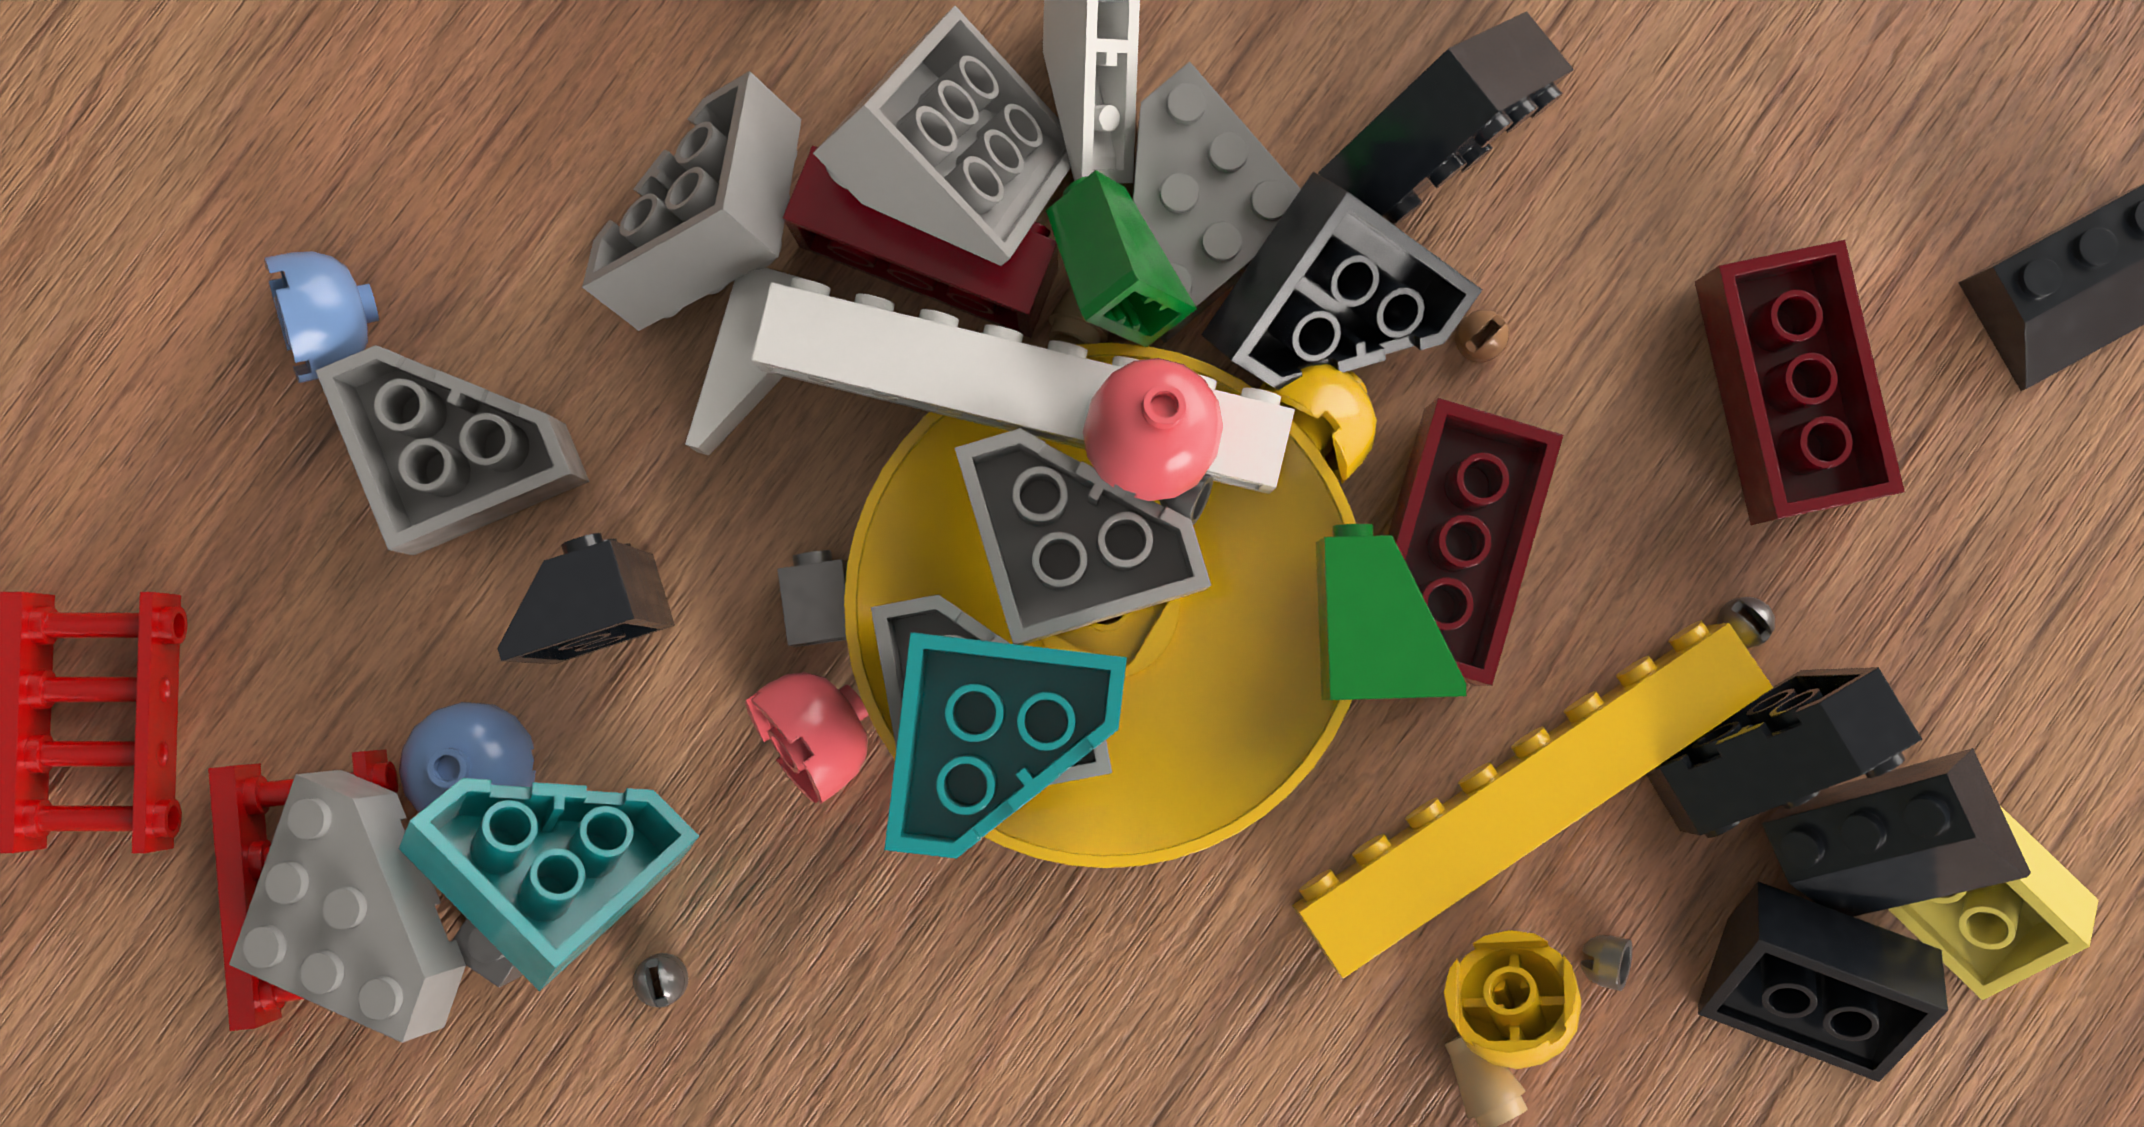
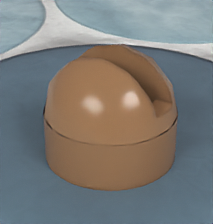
M1477 310L1470 313L1460 322L1455 334L1456 345L1460 353L1468 360L1479 363L1488 362L1497 357L1506 348L1509 340V329L1502 316L1490 310ZM1488 322H1490L1497 331L1478 349L1470 339L1483 330Z

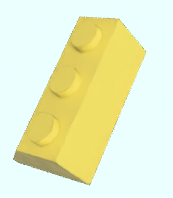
M2002 807L2005 818L2031 871L2027 878L1888 909L1922 943L1941 949L1943 963L1982 1000L2090 947L2098 899Z

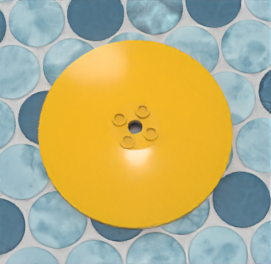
M1076 344L1088 350L1086 359L1112 365L1114 356L1129 357L1137 360L1161 358L1184 364L1195 373L1216 380L1215 390L1241 396L1243 388H1252L1241 379L1209 363L1178 352L1133 344ZM933 412L927 413L908 433L882 468L865 501L857 523L846 571L844 594L845 633L852 671L862 702L876 732L894 760L896 757V744L871 607L940 595L1010 644H1013L955 451L956 447L1009 431ZM1293 420L1277 486L1270 494L1213 481L1206 506L1197 522L1193 525L1211 586L1209 588L1124 614L1118 621L1112 624L1094 623L1024 644V646L1127 657L1119 730L1106 739L1112 773L1047 786L986 834L985 838L1003 847L1037 859L1072 866L1096 868L1134 867L1169 861L1207 849L1244 830L1265 816L1291 794L1315 767L1334 739L1352 701L1322 700L1316 542L1324 537H1333V526L1356 524L1335 474L1317 447ZM1041 439L1049 446L1079 462L1082 461L1093 467L1087 458L1085 449ZM1154 500V502L1160 504L1159 500Z

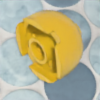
M1321 364L1301 369L1303 376L1280 390L1264 382L1259 389L1281 396L1280 406L1295 409L1292 420L1317 447L1337 480H1341L1343 484L1363 463L1371 451L1376 434L1377 420L1363 381L1352 371L1340 372L1330 364Z
M1512 930L1489 934L1472 943L1475 949L1465 955L1460 963L1458 959L1455 960L1448 971L1444 997L1448 1016L1453 1027L1473 1053L1496 1066L1522 1069L1544 1064L1564 1051L1577 1032L1581 1012V996L1572 965L1564 955L1562 957L1557 950L1551 948L1547 940L1534 933Z

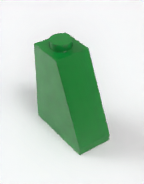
M1095 170L1089 176L1081 177L1072 182L1064 190L1063 197L1046 210L1078 308L1085 321L1144 347H1148L1197 309L1127 189L1121 184Z
M1373 524L1333 526V537H1324L1316 542L1322 700L1467 696L1466 682L1393 536H1373Z

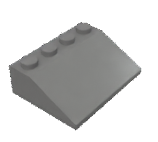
M956 6L947 12L896 62L813 153L826 166L831 178L843 188L848 189L861 204L1000 266L1011 258L1071 168L1059 118Z

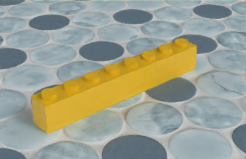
M1702 620L1685 627L1668 640L1673 647L1672 650L1654 662L1650 656H1645L1624 668L1616 675L1621 684L1602 697L1599 696L1597 691H1593L1572 703L1563 711L1568 720L1547 733L1544 727H1539L1529 732L1511 746L1516 755L1503 764L1494 768L1491 762H1488L1474 769L1458 782L1462 791L1443 804H1441L1438 798L1427 801L1406 816L1405 820L1410 826L1390 840H1388L1384 833L1380 834L1357 848L1352 853L1357 861L1336 876L1329 869L1305 883L1299 889L1303 898L1293 904L1292 907L1334 970L1342 978H1345L1771 690L1773 686L1730 623L1705 626Z

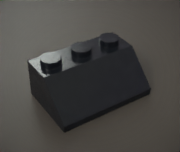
M2144 183L2110 199L1958 282L2020 391L2028 389L2144 325Z
M601 533L589 534L561 544L563 555L543 561L497 649L501 661L558 664L675 626L653 554L634 548L630 543H619L616 538L603 540Z
M1973 748L1895 769L1875 778L1866 777L1821 790L1817 796L1802 805L1791 809H1784L1783 806L1761 823L1788 883L1814 902L1853 917L2027 878L2031 873Z
M1759 881L1727 919L1698 1003V1015L1880 1082L1948 1011L1941 949Z

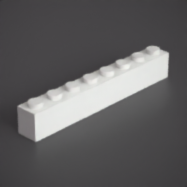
M792 278L790 287L771 282L751 358L755 365L764 372L1007 431L1021 428L1040 439L1085 450L1083 428L1092 397L1111 373L1133 361H1137V359L1114 356L1111 365L1086 359L1087 349L1062 341H1049L1047 349L1022 343L1023 334L996 325H985L983 333L958 328V318L935 310L921 309L919 318L893 312L895 306L893 302L869 294H856L854 302L830 297L831 289L828 286L802 278ZM1199 375L1205 379L1217 397L1223 422L1218 454L1206 474L1212 476L1213 481L1270 494L1277 486L1295 409L1280 406L1281 396L1261 389L1243 388L1241 396L1215 390L1216 380Z

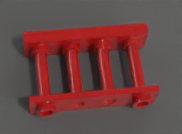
M0 592V853H20L46 849L47 836L51 831H132L131 853H150L174 848V837L178 834L182 822L181 806L178 800L175 799L180 644L185 640L188 628L187 615L181 607V595L140 592L139 612H58L55 608V595L32 592ZM58 638H138L137 677H56L53 672L54 643ZM55 702H136L135 741H54L51 736V708ZM53 767H134L133 806L52 805L48 800L49 771Z
M387 749L352 752L353 772L348 773L395 793L398 792L397 771L391 761L388 762ZM261 763L208 768L230 1031L256 1029L282 1018L281 1008L286 1001L304 1000L300 996L229 965L271 846V841L267 840L265 814L269 811L270 807L285 805L294 780L267 781L261 775Z

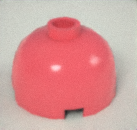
M1154 358L1133 361L1111 373L1091 399L1083 428V437L1087 458L1103 481L1113 488L1116 484L1125 491L1136 493L1135 498L1154 501L1175 498L1195 487L1200 482L1217 457L1223 431V422L1219 401L1204 378L1184 364Z
M807 672L787 674L768 683L745 701L748 714L763 742L771 740L780 755L776 761L810 801L814 803L819 801L822 804L839 792L858 774L867 755L868 740L861 721L868 716V712L861 698L849 685L846 684L838 690L829 680L822 676Z

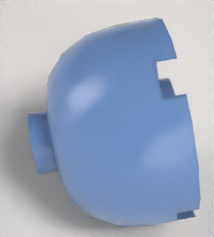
M313 251L291 252L264 258L265 268L269 273L280 272L281 274L280 279L270 280L269 285L287 350H292L295 363L305 361V364L293 366L298 383L319 379L315 370L363 351L368 344L367 323L379 321L375 299L369 284L357 286L344 264L332 256Z
M460 702L437 709L413 728L402 747L399 775L405 796L420 813L462 778L491 780V785L531 787L535 781L536 770H533L534 759L531 751L534 749L530 734L516 716L496 705Z

